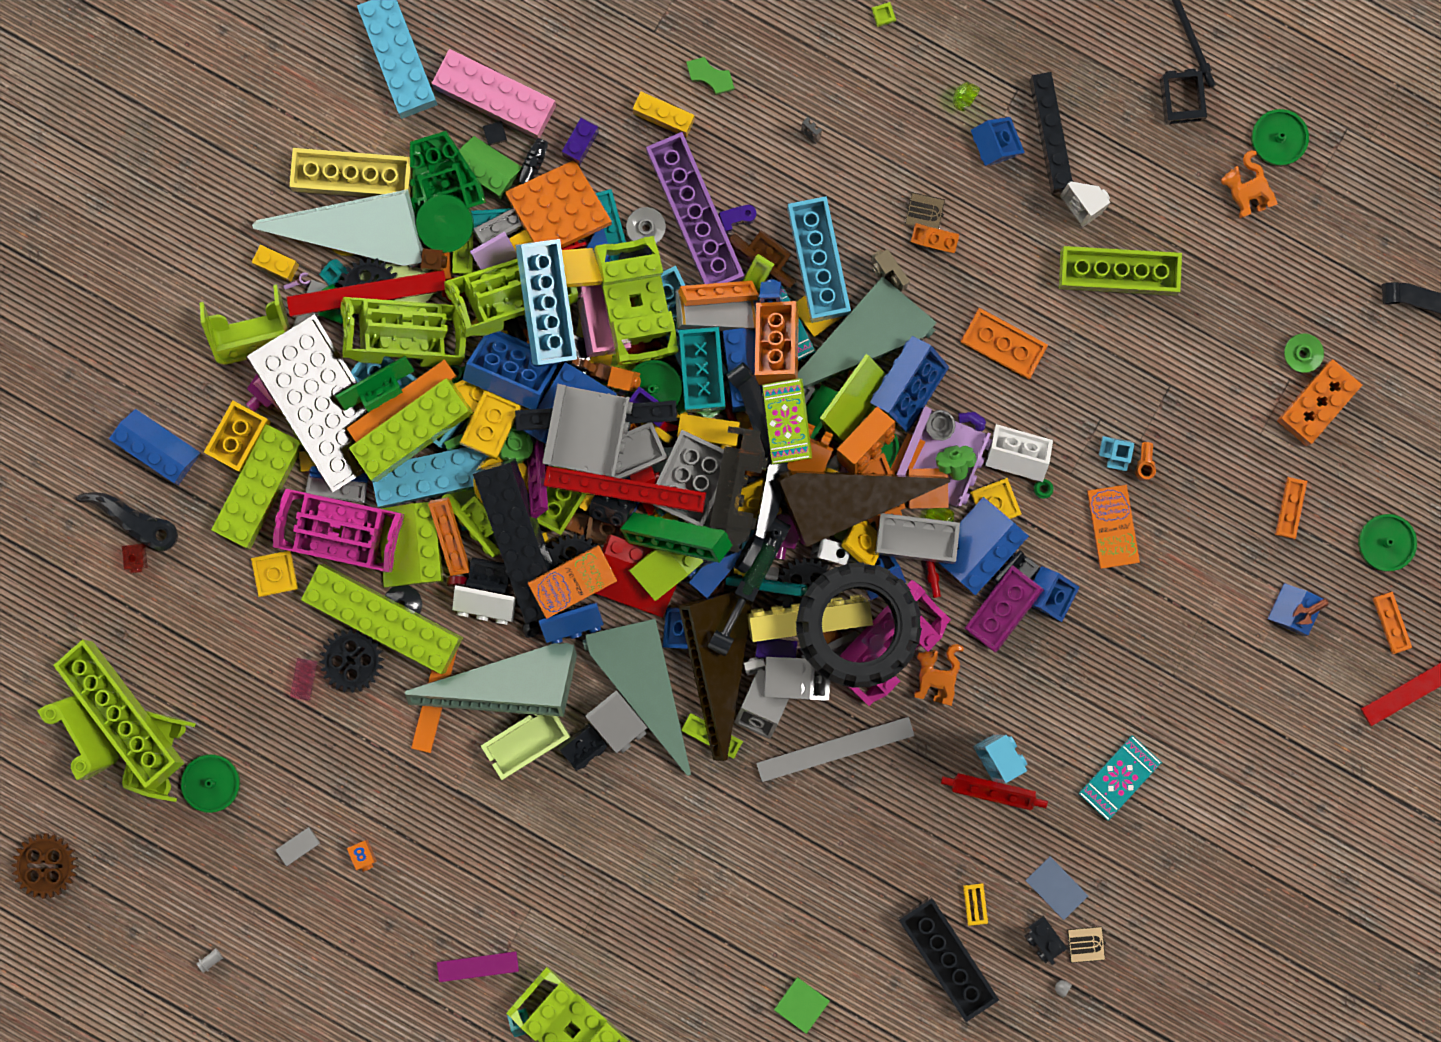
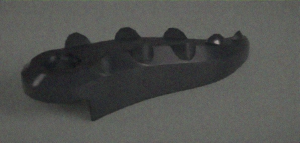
M89 492L76 497L78 502L93 503L99 506L127 533L155 550L167 551L177 543L178 530L168 520L142 513L109 494ZM161 529L167 533L163 541H159L156 537V533Z

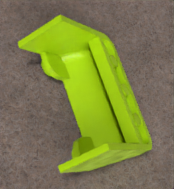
M277 284L273 285L275 301L266 305V316L228 324L226 317L222 315L209 316L204 302L199 303L201 325L216 362L225 365L247 360L246 356L290 329L285 305Z
M146 711L171 745L174 738L178 739L185 733L186 726L195 727L196 723ZM126 764L122 778L124 789L146 797L172 802L177 801V798L168 795L171 790L169 779H166L156 789H146Z

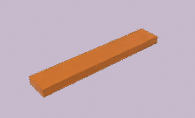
M444 359L403 388V393L373 409L350 425L347 430L356 442L445 378L449 380L456 378V374Z
M457 651L446 673L439 674L431 669L428 684L451 677ZM422 706L412 749L428 753L432 752L443 707Z

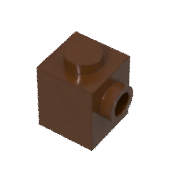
M422 250L421 269L423 272L442 271L447 267V256H445L443 250Z

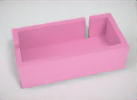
M602 286L576 287L578 298L580 297L577 303L587 357L602 356L606 353L608 355L616 354ZM630 343L623 344L627 351L631 348Z

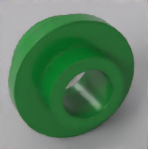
M1044 479L1043 482L1037 481L1035 483L1034 493L1038 498L1046 499L1053 494L1054 487L1049 480ZM1042 485L1047 488L1045 493L1040 491Z

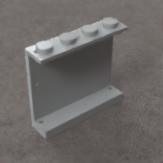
M558 384L543 464L615 477L616 473L620 474L622 462H618L619 455L624 454L626 443L622 442L623 434H627L629 422H626L627 414H631L633 407L630 397H621Z

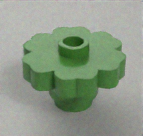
M956 445L945 448L944 452L938 453L935 458L939 471L949 474L953 480L957 481L965 479L968 468L975 466L977 461L973 448Z

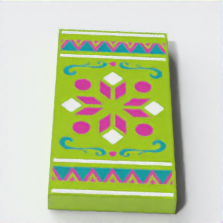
M799 378L762 385L772 464L812 459L803 379Z

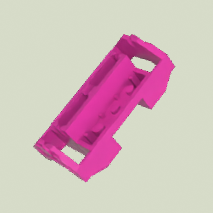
M285 489L280 502L279 512H277L275 518L276 526L273 534V547L392 572L396 544L404 514ZM304 498L301 512H297L296 515L298 521L293 529V532H296L293 545L284 539L288 511L293 500ZM388 515L393 521L387 537L388 543L384 551V562L375 564L385 516ZM343 526L341 537H339V533L332 532L333 528L340 529Z
M911 580L907 586L911 589L910 592L915 601L920 599L937 616L931 625L922 615L920 616L922 631L920 642L916 649L921 646L929 652L942 638L945 628L951 619L930 599L919 584ZM888 605L872 621L873 625L867 626L840 655L841 658L858 663L869 662L880 657L887 650L893 639L895 628L893 614ZM895 676L884 683L872 686L866 693L862 692L858 687L848 688L870 706L873 702L887 696L900 680Z

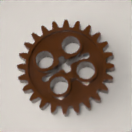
M44 833L43 838L41 834H36V840L33 837H29V843L22 842L23 849H16L20 855L13 856L17 863L11 864V866L16 867L17 870L12 875L19 876L15 882H22L20 889L27 887L26 894L34 891V898L41 894V898L45 899L47 893L50 898H53L54 891L57 895H61V888L64 890L69 889L66 883H74L70 877L77 876L73 869L78 868L79 865L73 864V861L77 860L78 857H72L71 855L75 852V849L68 850L71 843L63 844V837L57 841V834H53L51 838L49 833ZM34 850L38 851L40 855L37 861L32 858ZM53 851H57L59 853L60 857L58 861H54L52 859L51 855ZM28 864H62L63 867L45 869L44 867H28ZM33 870L37 871L39 875L37 881L31 878ZM52 871H56L59 875L56 882L51 879Z

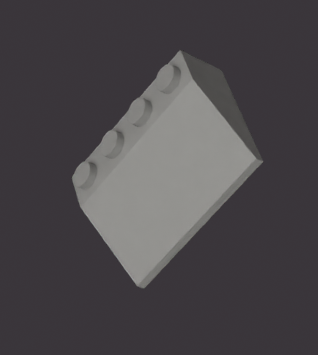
M681 430L656 484L705 492L706 498L703 513L657 505L653 506L687 523L705 526L737 456Z

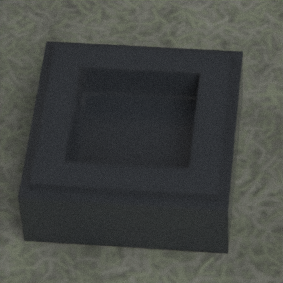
M502 121L483 126L488 146L507 141Z

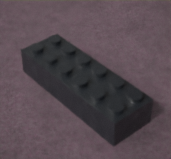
M931 896L897 918L965 1022H968L999 1001V998Z

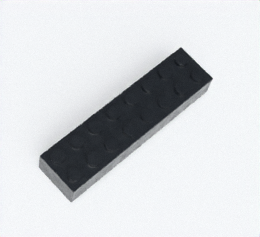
M512 458L480 468L473 473L524 621L525 623L544 619L545 616L528 582L554 569L539 523L536 518L530 515L529 495L516 458ZM565 609L562 610V611H560L559 613H557V614H555V615H558V614L563 613V612L565 611Z

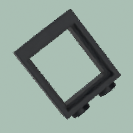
M1187 69L1182 73H1177L1175 70L1165 72L1160 78L1165 125L1204 121L1207 118L1202 71ZM1195 79L1199 110L1172 112L1169 81Z

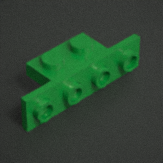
M403 356L336 395V398L345 411L362 402L365 409L370 412L403 393L398 380L414 372V369L406 356Z

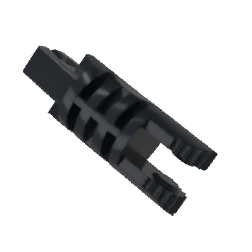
M538 138L528 151L521 166L523 171L519 178L520 185L532 180L533 176L538 174L545 159L548 147L547 141Z

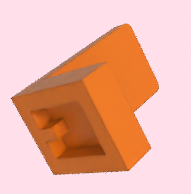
M915 223L911 242L955 253L959 234Z

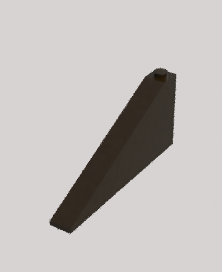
M791 470L780 473V477L776 478L801 543L806 547L950 483V479L944 476L815 471L791 472Z
M738 587L710 595L708 598L704 597L679 605L712 758L716 761L728 760L749 627L747 614L751 613L752 605L750 606L745 603L729 635L734 641L725 657L707 647L715 631H723L738 599L733 597Z

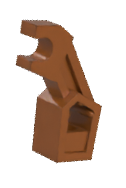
M578 357L572 360L571 365L591 373L590 375L595 379L608 383L612 367L597 362L592 364L589 360H583Z

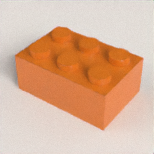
M876 407L837 448V461L851 473H863L869 465L867 462L871 458L876 459L882 452L881 448L885 444L889 445L894 440L895 421L879 407Z

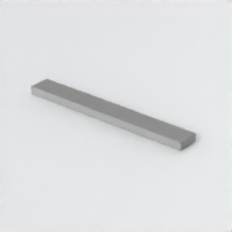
M906 717L756 764L761 781L765 782L915 735L910 719Z

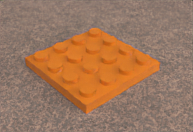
M575 161L568 162L505 192L507 200L532 242L560 239L561 248L612 225L610 217Z

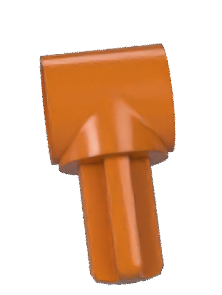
M1143 442L1141 444V457L1137 461L1135 475L1141 481H1147L1156 474L1155 462L1152 461L1153 443ZM1142 466L1149 468V476L1142 475Z

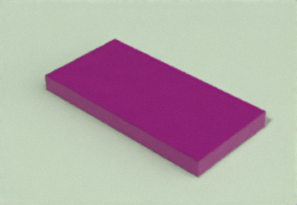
M1012 565L964 629L997 653L1044 589Z

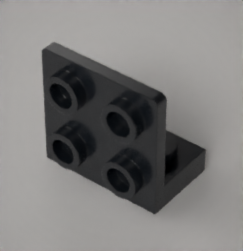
M1041 916L1024 929L1027 933L1024 935L1025 939L1030 945L1037 947L1038 951L1036 954L1045 964L1054 965L1053 959L1068 949L1044 916Z

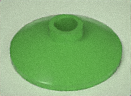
M1303 333L1295 335L1287 342L1284 349V357L1287 364L1293 370L1308 373L1320 366L1324 358V349L1321 342L1315 336ZM1300 351L1305 352L1306 356L1304 358L1300 357Z

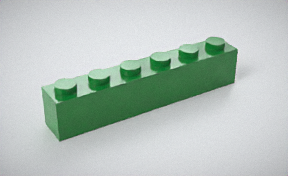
M633 512L621 527V531L628 543L718 563L721 562L733 546L728 538V534L724 530L664 519L644 513Z

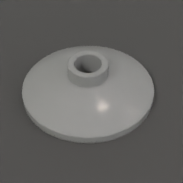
M642 207L635 210L629 216L626 229L632 241L654 236L655 242L658 243L665 234L666 224L660 212L653 208ZM644 225H648L650 230L644 231L642 228Z

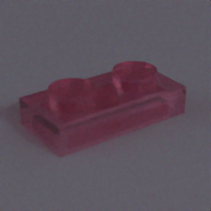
M297 658L290 693L291 698L311 701L318 661Z

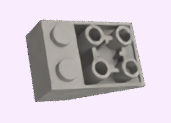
M766 657L764 697L829 700L830 680L817 673L806 659Z

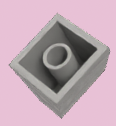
M758 668L734 723L771 739L789 698L764 697L765 669Z
M617 690L585 716L616 753L621 751L623 754L631 747L630 742L636 738L639 741L647 734L645 730L648 727Z

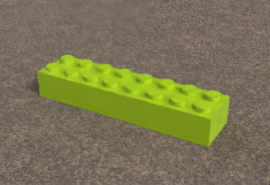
M326 564L318 565L301 598L307 604L439 674L446 673L463 640L462 636Z
M82 639L53 665L144 788L156 789L185 764L93 641Z

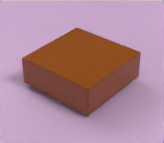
M575 512L565 529L584 535L589 516Z

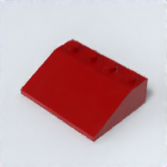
M614 535L607 536L602 552L617 581L595 594L663 618L677 584L654 601L629 572L631 568L653 549L628 543L627 540Z

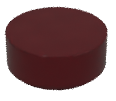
M449 576L447 578V586H466V577Z

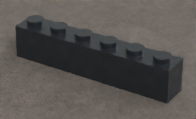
M1052 72L1032 75L1029 82L1051 194L1062 193L1067 184L1073 182Z

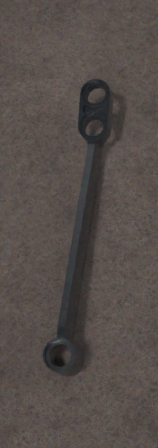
M1389 282L1381 284L1384 305L1405 303L1441 314V293L1409 283Z
M742 362L731 370L727 377L733 386L740 391L767 468L770 443L764 397L752 371Z
M769 452L755 532L746 542L734 565V568L743 574L750 569L763 545L764 538L780 508L782 494L776 478L780 477V473L787 470L788 463L773 465L771 452Z

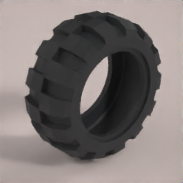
M848 563L824 573L812 583L804 594L798 608L796 633L800 649L807 662L827 680L846 687H870L895 677L903 668H906L920 642L922 631L920 626L921 613L917 601H915L910 592L911 589L901 578L899 579L890 570L878 565ZM851 589L871 591L887 603L893 614L895 625L893 639L887 650L875 660L861 663L845 660L832 651L824 638L822 618L825 608L834 596L843 591Z

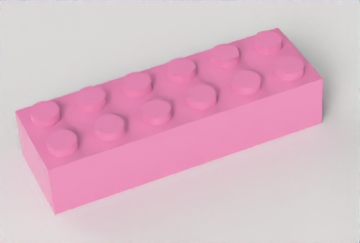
M451 49L448 50L432 82L435 90L498 121H502V123L535 139L541 137L556 107L555 100Z

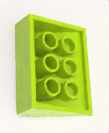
M867 354L820 417L825 431L833 434L832 439L839 444H842L875 409L870 403L872 395L878 391L886 375Z
M429 502L380 508L404 514L395 549L392 572L383 571L384 588L444 582L440 541L428 505ZM388 515L385 516L380 539L382 563L384 562L385 547L388 543V533L393 521Z

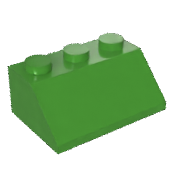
M475 136L459 150L481 183V187L499 200L503 199L505 192L509 190L522 171L521 166Z

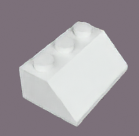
M1077 182L1068 183L1060 195L1082 227L1100 216L1111 203L1109 201L1110 197L1104 189L1101 190L1099 186Z
M996 424L985 466L1043 482L1050 462L1053 440Z
M455 585L452 610L457 611L458 616L468 617L469 614L477 615L476 619L488 621V618L496 619L495 623L507 625L508 622H513L517 598Z

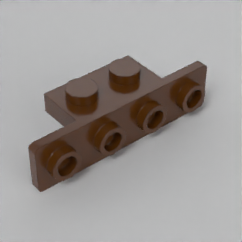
M759 231L750 245L737 234L730 236L731 246L745 253L751 262L759 254L774 263L775 265L769 275L776 277L782 286L791 288L796 283V280L782 270L792 253L765 232Z

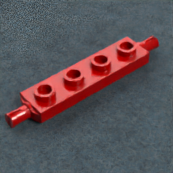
M958 773L954 779L942 776L941 784L952 786L954 793L1022 809L1032 810L1034 806L1046 809L1048 800L1036 798V791Z

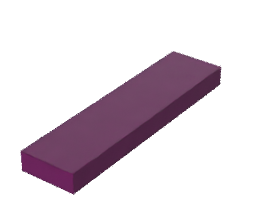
M539 441L533 445V452L526 460L530 515L536 519L548 510L547 487L544 486L546 474L545 464H543L544 446Z
M517 951L437 962L439 982L519 972Z

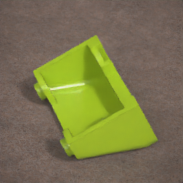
M76 695L45 705L37 710L42 720L47 724H55L62 720L81 755L76 757L71 763V770L76 780H88L118 761L119 753Z

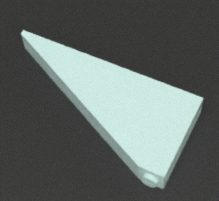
M408 189L259 219L252 224L253 229L373 259L378 258V260L402 266L416 267L421 265L423 246L417 232L416 218Z

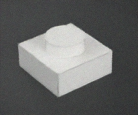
M751 658L744 663L747 676L756 674L758 668L766 669L763 658Z

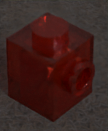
M146 545L122 546L124 570L130 571V574L143 573L142 569H148Z

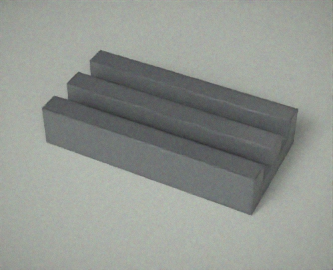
M807 117L802 122L801 132L816 144L821 139L822 129L819 127L816 130V124L813 122L810 125V118Z

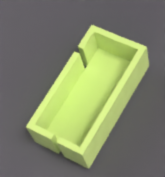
M529 715L481 745L489 761L494 759L497 761L492 765L501 780H504L571 738L558 716L535 715L537 717L533 718L532 715Z

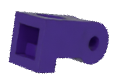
M743 205L719 212V218L726 234L732 232V226L742 223L746 225L753 223L757 215L756 209L752 205Z

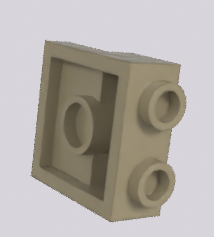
M881 249L874 253L871 261L873 265L872 271L876 277H884L886 279L890 276V283L899 289L900 292L907 289L910 281L890 251L887 249L883 252Z

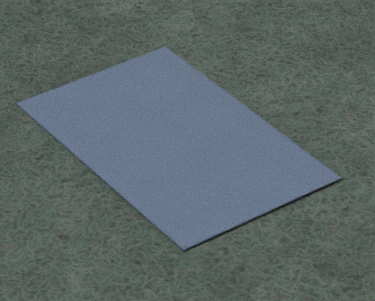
M1051 856L1025 880L1063 920L1088 897L1081 887Z

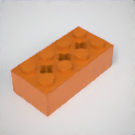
M796 301L756 303L755 377L759 385L798 379L799 311Z
M1332 359L1323 366L1277 419V422L1307 447L1317 439L1362 387V384ZM1331 385L1335 387L1333 392L1330 390ZM1319 399L1322 401L1323 404L1320 407L1317 405V400ZM1308 414L1310 417V420L1305 421L1304 419L1306 417L1304 415Z

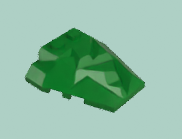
M447 131L410 142V167L412 168V179H410L412 198L410 199L415 218H417L421 206L427 200L437 195L447 194L456 196L465 202L467 208L486 203L481 183Z

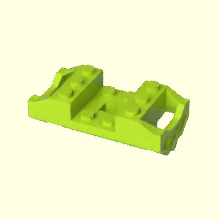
M654 236L618 244L596 245L594 252L603 281L601 286L618 365L642 363L651 359L657 360L676 355L678 352L676 330L672 311L668 312L661 279L663 269ZM646 247L652 250L651 255L605 262L606 255H618L621 252L630 253ZM631 297H637V299H634L636 307L631 306ZM670 336L667 348L657 351L628 354L623 345L625 343L635 345L642 341L647 343L651 342L653 338Z
M518 259L445 281V292L454 305L466 337L485 336L501 331L504 328V321L525 315ZM567 287L569 305L578 302L577 288ZM465 292L479 323L471 325L465 302L460 293Z
M343 297L341 302L344 332L343 358H350L361 363L381 364L384 356H406V358L420 359V366L434 367L444 359L449 366L462 364L465 358L466 336L454 305ZM353 314H359L361 349H352L354 334ZM446 321H452L455 326V355H445L444 337L447 333Z
M548 966L506 1013L534 1041L617 1042L620 1040V1042H632ZM544 979L558 984L524 1023L517 1010ZM570 1022L574 1027L580 1029L575 1036H573L575 1032L568 1027Z

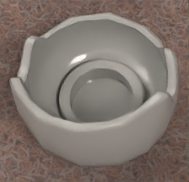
M936 410L931 413L926 423L927 433L932 439L941 441L950 438L956 427L953 416L945 410Z

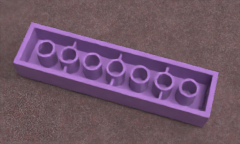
M683 132L647 146V155L703 284L742 281L744 279L743 271Z

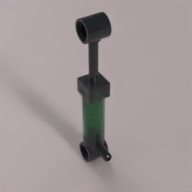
M777 518L774 519L756 559L750 569L744 574L733 596L738 601L723 631H715L707 648L724 657L727 655L734 641L729 635L745 603L750 606L752 605L791 525Z

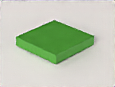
M797 977L774 1010L807 1034L830 1000Z

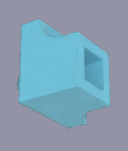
M1102 436L1099 456L1108 458L1107 468L1127 471L1128 464L1131 463L1135 443Z

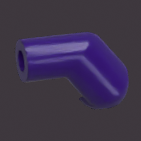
M958 413L959 423L971 422L975 425L977 431L985 429L986 420L978 413Z

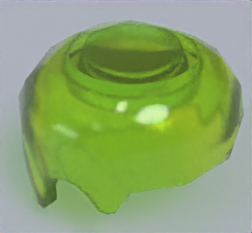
M969 82L962 83L954 92V107L964 112L963 108L971 106L980 91V87Z
M932 508L926 511L924 518L954 522V512L947 508Z

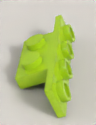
M451 493L442 496L441 498L449 497L453 512L457 516V521L462 526L467 527L470 531V536L475 541H479L483 546V551L492 557L500 555V550L489 538L493 534V530L485 507L477 496L472 497L463 507Z

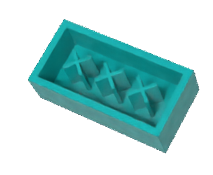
M719 327L679 330L685 413L724 410L725 396Z

